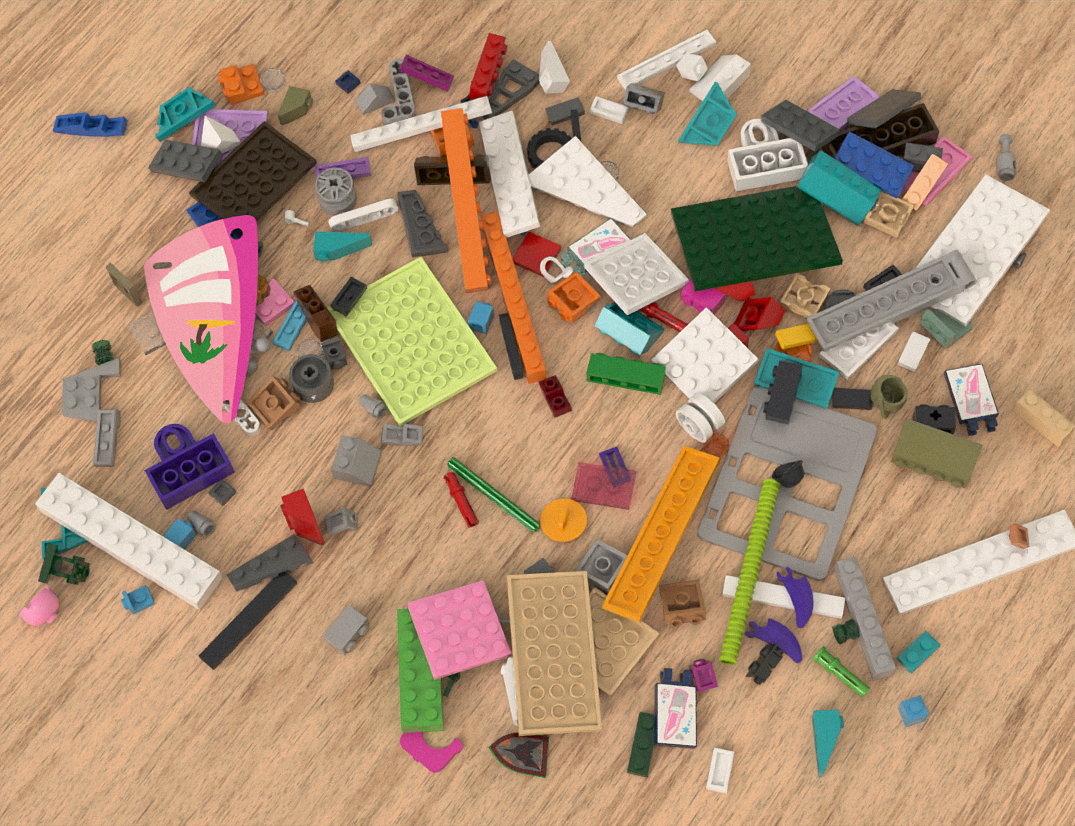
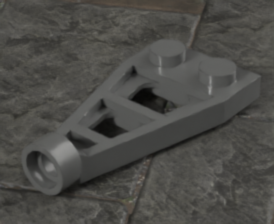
M513 59L503 70L489 99L492 113L482 117L486 120L500 115L532 92L540 83L539 74ZM509 80L522 86L514 93L505 89ZM500 93L509 98L504 104L495 101Z

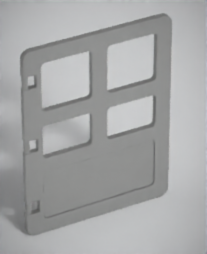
M756 386L750 393L699 526L698 537L708 543L745 555V552H747L746 547L748 546L747 540L721 532L716 528L730 493L759 502L761 487L736 478L743 456L748 454L777 465L802 460L805 474L841 486L842 490L835 510L829 511L794 499L792 497L794 487L784 488L780 485L761 561L785 570L786 567H789L794 573L821 581L825 579L875 439L877 428L872 423L797 398L794 400L789 425L766 420V413H763L765 402H769L771 395H768L767 388ZM750 407L757 408L754 416L748 414ZM731 457L738 459L735 468L728 466ZM711 510L717 511L715 520L708 518ZM786 512L827 525L828 530L815 563H810L773 549Z

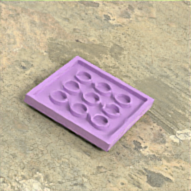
M210 109L196 118L192 145L201 146L205 116L232 129L240 142H242L262 122H268V111ZM235 148L222 154L218 162L216 163L215 167L224 158H226Z

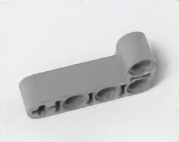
M400 59L392 60L389 64L397 104L389 105L382 109L381 115L384 125L416 116L408 76L400 71L403 62Z

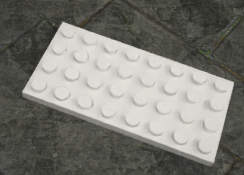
M985 175L916 267L918 268L938 259L953 250H958L976 278L977 283L971 288L964 289V292L931 307L966 327L1050 214V209Z

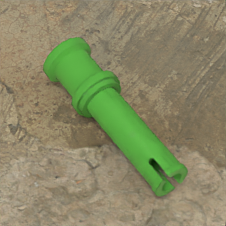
M823 646L812 659L814 662L817 661L821 664L827 673L836 675L862 698L869 691L870 687L841 665L840 659L828 653L826 647Z

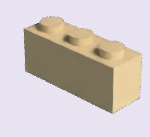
M1031 389L1017 401L1013 410L1014 413L1058 448L1071 436L1075 429V425Z

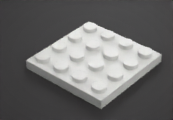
M646 233L584 264V268L626 315L684 287L689 282V279Z
M705 308L652 361L666 367L665 375L689 399L695 393H700L715 403L759 359L710 310Z

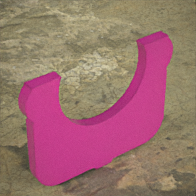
M422 732L404 733L400 738L402 748L412 755L416 762H420L433 773L440 772L455 754L460 753L463 749V743L456 737L448 747L443 749H434L428 746L423 739Z

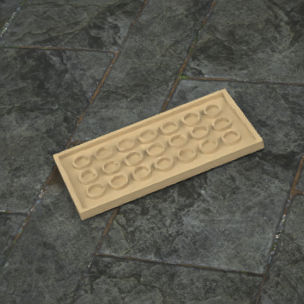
M587 571L507 575L519 736L601 731L602 722Z

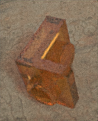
M715 432L712 439L700 451L721 459L728 453L730 444L724 435H719Z

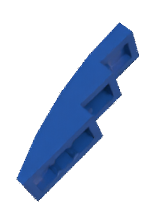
M87 112L56 116L53 131L55 133L78 136H124L128 120L125 117L90 116Z

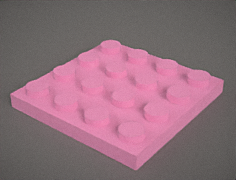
M484 580L415 600L407 605L434 680L511 655Z

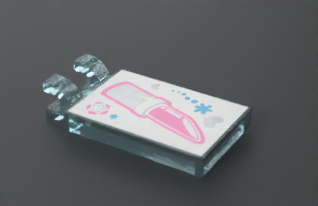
M610 218L568 246V251L561 254L563 258L561 263L566 267L576 260L578 264L572 267L573 271L577 272L580 276L586 272L590 275L584 268L585 262L631 239Z

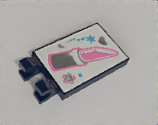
M983 364L945 370L944 376L959 423H966L969 436L977 435L976 430L979 429L977 421L985 420L987 432L996 431L995 426H998L996 417H998L999 413Z
M664 668L660 672L661 683L655 684L654 745L695 749L697 747L696 686H690L692 670H683V673H680V682L671 681L672 668Z

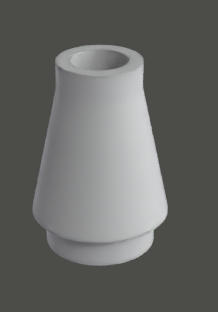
M366 394L362 395L359 400V404L374 418H382L388 410L384 401Z
M195 510L187 515V520L191 522L199 535L207 537L213 533L215 524L212 519L197 513Z

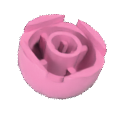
M47 586L30 601V604L27 606L28 608L25 607L19 616L30 625L41 626L46 622L51 624L58 616L56 614L59 608L58 597Z

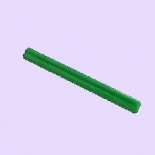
M455 457L448 461L447 464L450 469L530 531L535 533L540 528L538 521Z

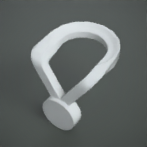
M546 257L540 264L541 273L551 283H555L562 277L567 278L573 272L570 266L565 269L554 257ZM549 260L555 262L563 271L556 278L545 270V264Z

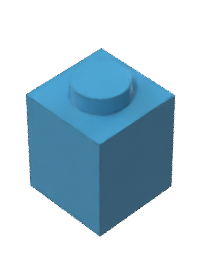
M475 302L468 319L470 329L487 334L494 318L493 307L485 302Z
M177 518L163 537L185 550L196 537L191 523L186 520L182 522Z
M921 695L902 701L898 708L906 727L926 721L929 715Z

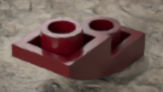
M556 375L538 382L554 418L572 411L571 405Z

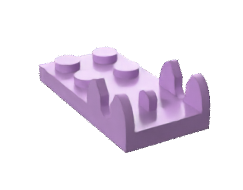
M853 76L811 107L808 112L837 127L840 131H844L850 127L847 122L849 116L880 96Z

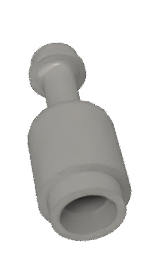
M1003 134L999 139V143L1002 145V153L997 157L998 176L1003 181H1010L1016 175V156L1010 152L1011 135Z

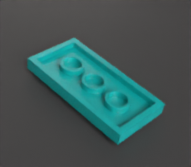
M766 348L754 385L769 389L770 383L774 384L775 377L772 376L774 366H778L779 360L802 365V372L795 398L828 408L840 373L839 371Z

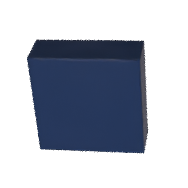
M349 70L335 80L336 85L347 94L361 84L360 80Z

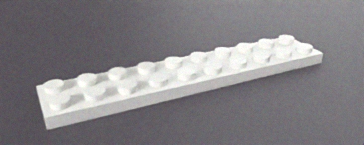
M1061 510L1022 525L1028 528L1030 546L1028 548L1021 549L1012 545L1009 539L1010 530L883 577L882 581L899 616L1074 550L1075 528L1066 511Z

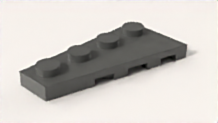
M417 191L398 192L397 197L411 256L418 257L448 253V247L443 243L439 231L433 225V220L428 216Z
M293 534L226 575L235 590L240 591L261 583L262 579L278 577V573L286 570L294 571L298 569L297 566L305 563L310 565L313 561L297 536Z

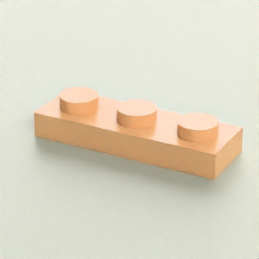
M932 154L902 200L913 204L914 209L917 211L948 163Z

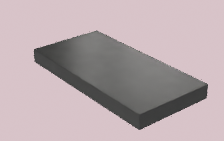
M892 89L849 116L847 122L849 125L877 128L919 101L921 93Z

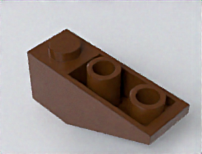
M311 285L293 291L312 331L320 342L337 336L336 319Z

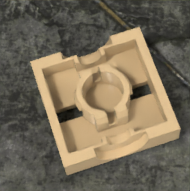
M881 191L871 211L866 215L864 223L898 238L914 209V205L899 198L896 199Z
M796 273L781 299L780 305L807 319L819 313L831 288L823 284L814 285L807 280L806 276ZM790 292H795L797 296L790 294ZM812 301L819 303L818 306L812 304Z

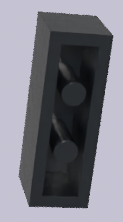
M779 360L778 366H774L772 376L775 377L774 384L770 383L768 395H771L770 400L765 402L763 413H766V420L789 425L802 365Z

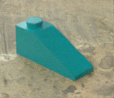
M315 232L313 247L315 259L323 262L336 260L372 246L370 233Z
M839 709L813 711L812 714L818 777H823L841 728H844L843 716H839Z

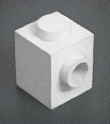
M686 53L676 65L682 78L699 81L708 70L702 56Z

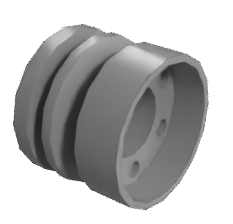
M341 168L326 169L319 174L315 182V188L321 209L331 216L353 210L356 205L357 196L351 175Z

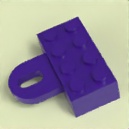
M169 424L158 431L154 439V447L161 462L144 470L166 510L235 473L231 462L214 433L196 442L191 432L180 424ZM176 435L181 443L178 449L174 450L169 447L166 441L168 436Z

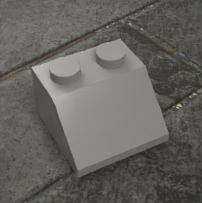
M342 435L331 468L334 479L371 487L382 453L381 450L361 439Z

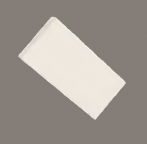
M596 96L590 107L589 114L623 124L629 107Z
M912 332L897 365L915 372L930 342V338Z
M714 747L706 786L707 790L727 794L734 751Z

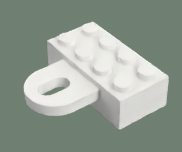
M752 119L746 122L741 129L740 135L742 147L728 150L727 162L736 192L800 180L808 166L802 144L792 138L779 140L776 129L763 123L761 119ZM754 129L762 131L763 141L755 140L753 135Z

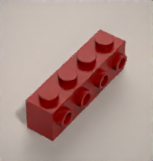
M492 33L488 34L470 85L469 100L492 95L493 82H496L498 78L497 70L498 68L501 69L503 63L502 56L506 55L507 52L506 37Z

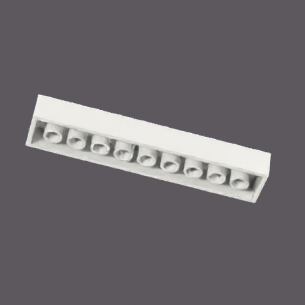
M60 473L57 474L35 503L39 511L198 610H201L223 579L220 571Z

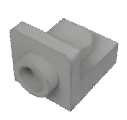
M342 508L325 515L328 534L334 535L346 529L354 531L358 529L357 515L354 511L347 508Z

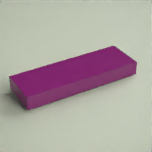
M407 54L400 67V71L447 92L454 78L453 75Z

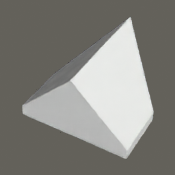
M205 116L201 146L219 149L224 154L241 143L232 129Z

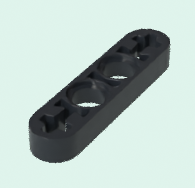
M499 314L514 380L523 379V371L509 314Z

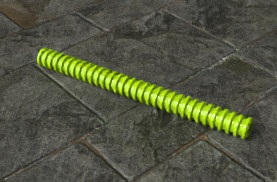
M764 479L761 487V496L757 503L758 507L756 508L752 530L750 531L751 535L746 547L747 552H745L744 563L742 564L739 576V586L736 588V597L733 600L735 603L732 604L733 609H731V615L729 616V626L726 628V638L723 640L725 644L722 645L723 650H721V656H719V660L727 665L737 664L736 659L739 657V647L742 644L740 641L743 640V629L746 628L745 623H747V617L749 616L750 600L753 599L752 595L754 594L755 583L757 582L756 577L759 575V566L764 554L763 549L767 542V532L770 530V521L772 520L773 510L775 509L778 497L777 494L779 493L778 488L780 484L774 479Z

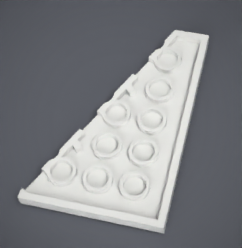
M576 136L529 174L531 187L538 189V191L548 193L550 196L560 200H566L575 204V206L586 208L588 211L598 215H604L631 228L647 217V214Z

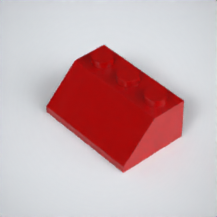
M304 488L282 496L284 504H281L280 507L290 530L294 529L299 537L319 545H324L325 542Z

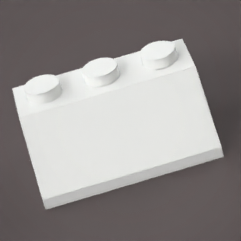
M737 54L723 55L689 89V92L703 101L716 81L728 99L750 76L751 64Z

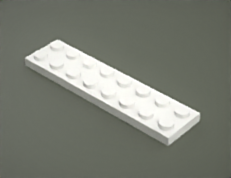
M513 111L480 121L479 125L485 152L488 155V166L503 234L508 238L540 227Z

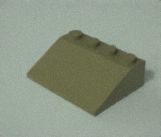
M906 418L891 462L898 467H906L912 469L915 473L932 476L937 481H946L954 487L966 489L983 445Z

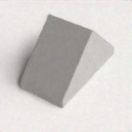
M371 83L368 84L356 99V103L363 115L395 102L388 86Z

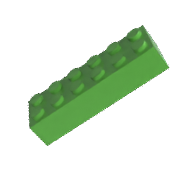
M397 609L402 732L404 734L444 731L442 678L436 680L433 678L409 609Z

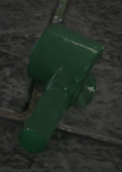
M459 672L447 676L451 680L448 682L443 694L444 696L448 697L452 686L460 679L461 675Z

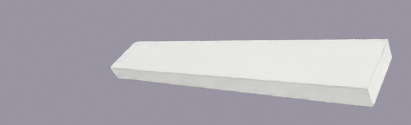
M705 30L617 75V79L625 90L631 83L640 85L675 67L686 53L698 55L716 46V40L708 30Z
M726 575L722 596L736 597L735 592L740 580L738 577ZM759 581L755 583L756 587L754 588L751 602L795 610L785 586ZM813 592V614L842 619L845 603L844 597Z

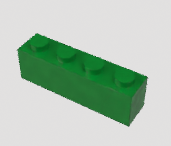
M591 353L586 377L587 382L661 395L666 367L658 363L648 364L641 360L632 361L620 356L610 357L603 353Z

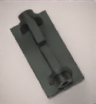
M778 644L765 645L761 649V656L757 661L755 660L750 664L746 677H755L754 682L758 685L766 681L772 672L767 665L775 668L783 658V651L776 648Z

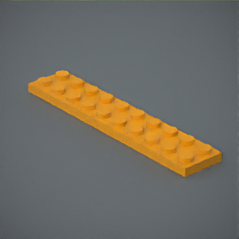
M683 446L603 603V609L641 622L720 463L719 457Z

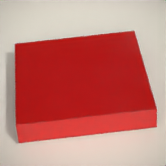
M528 232L512 259L515 265L544 277L540 270L541 261L546 257L556 258L561 250V245ZM549 260L546 262V272L549 271L553 261Z

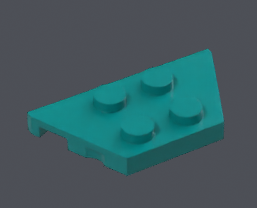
M714 82L678 141L680 143L718 146L737 116L718 82Z
M186 88L160 105V116L157 122L159 133H156V139L162 141L216 106V104L194 89Z

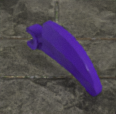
M786 567L788 575L783 577L778 571L777 578L783 582L792 600L796 613V624L801 629L806 626L813 612V592L805 576L796 580L792 577L791 569Z
M768 619L765 627H758L753 621L749 622V626L753 627L755 631L752 633L745 631L746 637H754L769 644H778L776 648L782 650L795 663L802 661V652L798 640L786 626L772 619Z

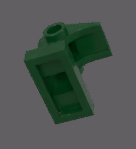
M48 543L38 582L48 584L50 575L67 578L66 582L78 585L79 581L85 582L90 573V563L84 562L85 558L73 555V559L58 556L56 553L59 545ZM63 561L74 563L71 575L60 572Z

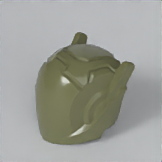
M894 375L879 377L871 388V400L881 411L882 418L887 419L888 414L891 412H898L907 401V387L901 378Z

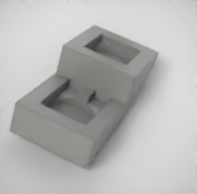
M383 424L381 444L393 446L421 445L423 426L403 424L402 427Z

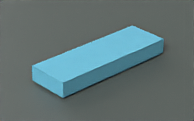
M297 300L272 341L273 345L287 351L291 350L307 322Z

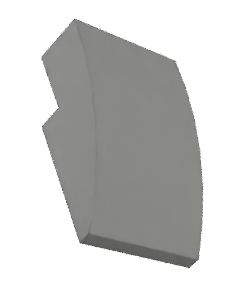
M596 539L575 571H587L588 582L608 595L628 555Z

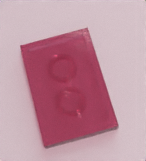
M579 462L571 499L576 502L630 510L636 471Z

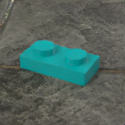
M925 631L897 657V660L912 674L941 645Z

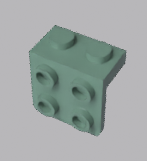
M930 309L926 310L920 322L946 349L973 328L971 322L965 327L937 309L934 312Z

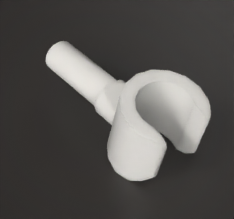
M285 211V222L287 224L298 223L309 226V222L295 218L294 211Z

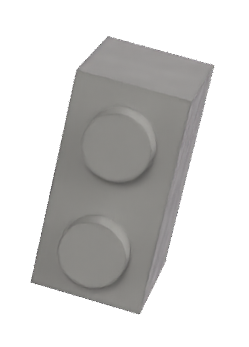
M348 605L323 637L326 643L345 656L347 652H351L354 649L358 638L367 633L369 629L368 619Z

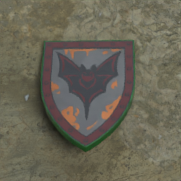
M519 732L502 736L488 747L493 756L509 770L520 774L546 778L548 736H519Z

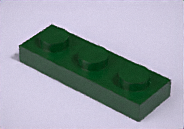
M639 713L627 769L628 774L648 777L654 748L655 715Z

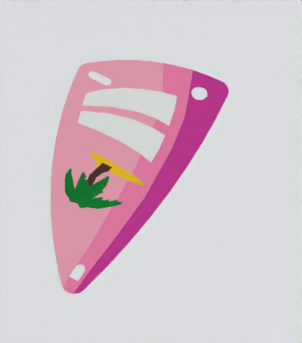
M250 215L221 219L195 228L162 247L144 264L146 284L153 312L174 361L199 398L224 423L233 421L237 415L253 337L258 281V237L256 219ZM235 228H240L243 231L242 237L237 240L232 239L230 236L231 231ZM160 262L172 263V267L167 269H154L153 265ZM225 400L230 401L229 412H222V405Z

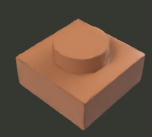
M1019 524L1009 525L1011 544L1021 549L1030 547L1028 528Z

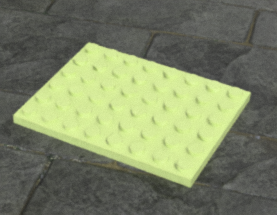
M422 257L368 285L366 291L347 317L333 310L331 306L327 308L336 319L338 333L399 426L408 423L498 371L496 365Z

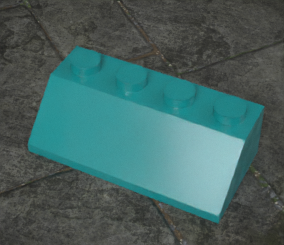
M821 150L811 158L797 185L799 189L857 226L873 207L882 190Z

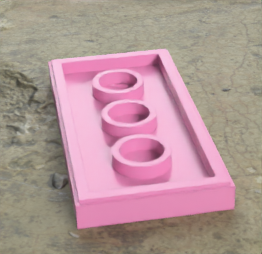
M944 136L933 147L943 148L942 160L947 162L948 165L922 204L925 206L972 159L970 154ZM911 171L903 187L905 192L909 190L919 172Z

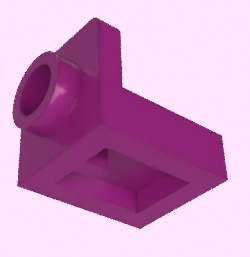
M705 659L693 661L694 664L690 665L689 668L692 670L697 691L701 692L718 687L712 663L708 660L705 661Z

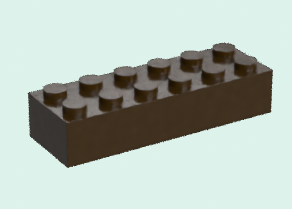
M922 103L903 110L877 128L855 126L841 131L840 135L823 146L822 150L835 159L850 131L898 157L904 154L906 143L926 146L935 144L938 139L939 129L925 104Z

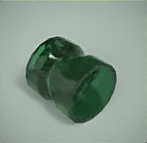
M100 340L92 344V350L95 354L94 359L97 365L114 360L113 353L110 352L111 344L109 341Z
M853 619L845 621L842 625L836 624L832 626L834 637L839 645L846 643L849 639L855 640L859 638L858 628Z

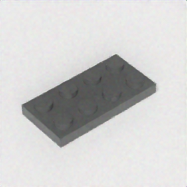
M784 100L761 115L763 123L815 152L840 135V129L788 100Z
M164 140L148 169L153 173L206 182L222 153L219 149Z

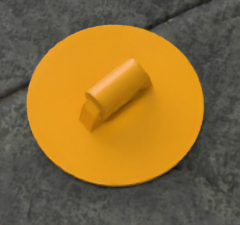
M565 498L557 499L550 502L543 509L540 516V525L548 538L557 542H569L575 540L584 532L587 525V515L584 508L578 502Z

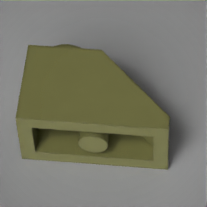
M289 86L278 112L281 125L290 123L307 114L308 109L313 104V98H311L309 90Z

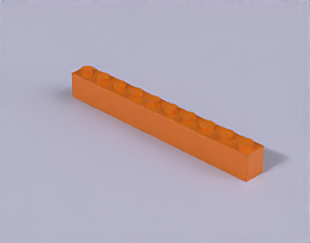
M463 108L441 111L465 290L466 293L489 290L488 285L491 284L490 273L486 274V267L489 266L487 255L484 256L483 249L486 248L485 237L481 238L480 232L484 230L483 221L478 218V213H481L480 202H476L475 195H479L477 184L473 183L476 171L475 166L471 167L470 161L474 160L473 150L468 147V142H471L470 131H466L465 126L469 124L467 113L464 114Z
M495 211L480 215L483 221V233L504 304L509 314L528 384L547 379L546 368L507 239L503 234L499 213Z

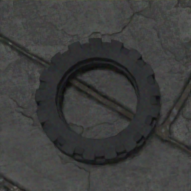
M546 128L545 131H538V134H534L531 137L532 140L528 142L527 155L530 166L536 169L544 162L536 154L537 149L547 142H557L564 146L572 139L571 136H567L565 131L561 132L557 128H554V130Z

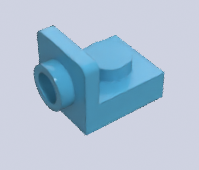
M146 585L130 593H127L126 590L122 592L124 596L121 599L122 604L126 610L130 609L133 615L155 604Z

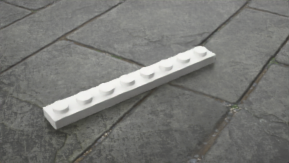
M481 97L350 135L353 149L355 152L441 128L443 127L441 111L463 108L464 114L467 113L468 120L490 114L492 111L488 97Z

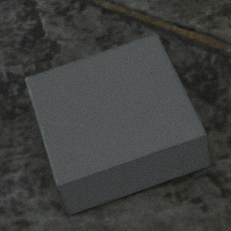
M221 479L208 493L224 506L237 492Z

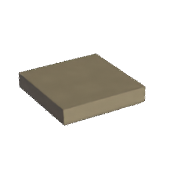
M110 262L106 266V270L114 286L134 305H141L143 302L135 285Z

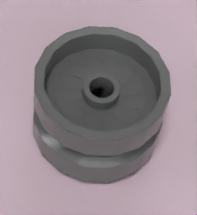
M307 354L299 357L292 364L289 377L294 391L300 396V400L307 403H317L330 396L334 388V379L329 363L323 357Z

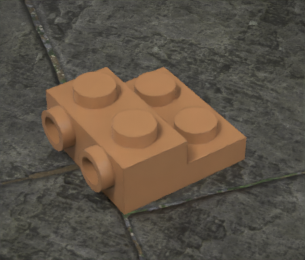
M272 376L247 402L270 430H273L285 417L289 418L302 405L299 402L300 396L295 391H290L287 388L289 383L282 377L279 379Z
M699 579L659 585L666 626L671 625L676 628L680 627L682 623L689 622L697 625L706 620V610Z

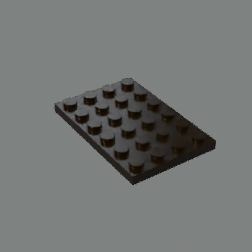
M264 121L212 170L206 182H199L189 194L219 219L250 215L257 222L317 164V161ZM240 228L233 229L241 236L243 235V231Z

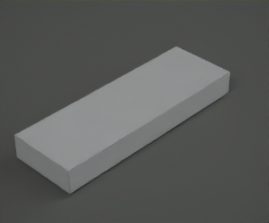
M98 410L93 460L95 467H114L118 422L117 410Z

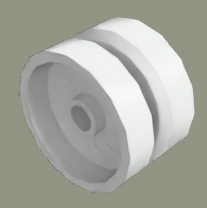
M695 393L688 400V405L684 404L676 411L677 420L691 437L702 443L712 437L713 431H718L725 424L724 416L718 407L709 398L700 393Z

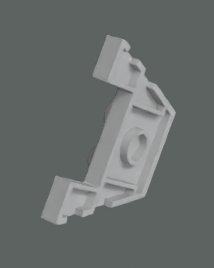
M119 358L63 379L62 414L64 417L97 422L98 410H101V379L121 377V361ZM115 409L118 411L117 428H120V411Z

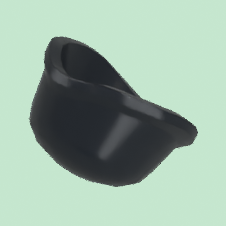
M798 460L780 465L773 471L772 478L784 488H792L798 485L805 475L802 466L803 461Z

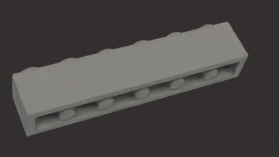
M855 556L837 561L834 571L872 679L875 681L893 676L896 667L857 558Z

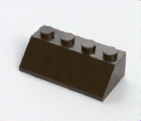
M479 154L473 156L474 160H470L471 167L475 166L476 171L473 183L488 184V155ZM447 156L416 157L414 169L417 185H451Z

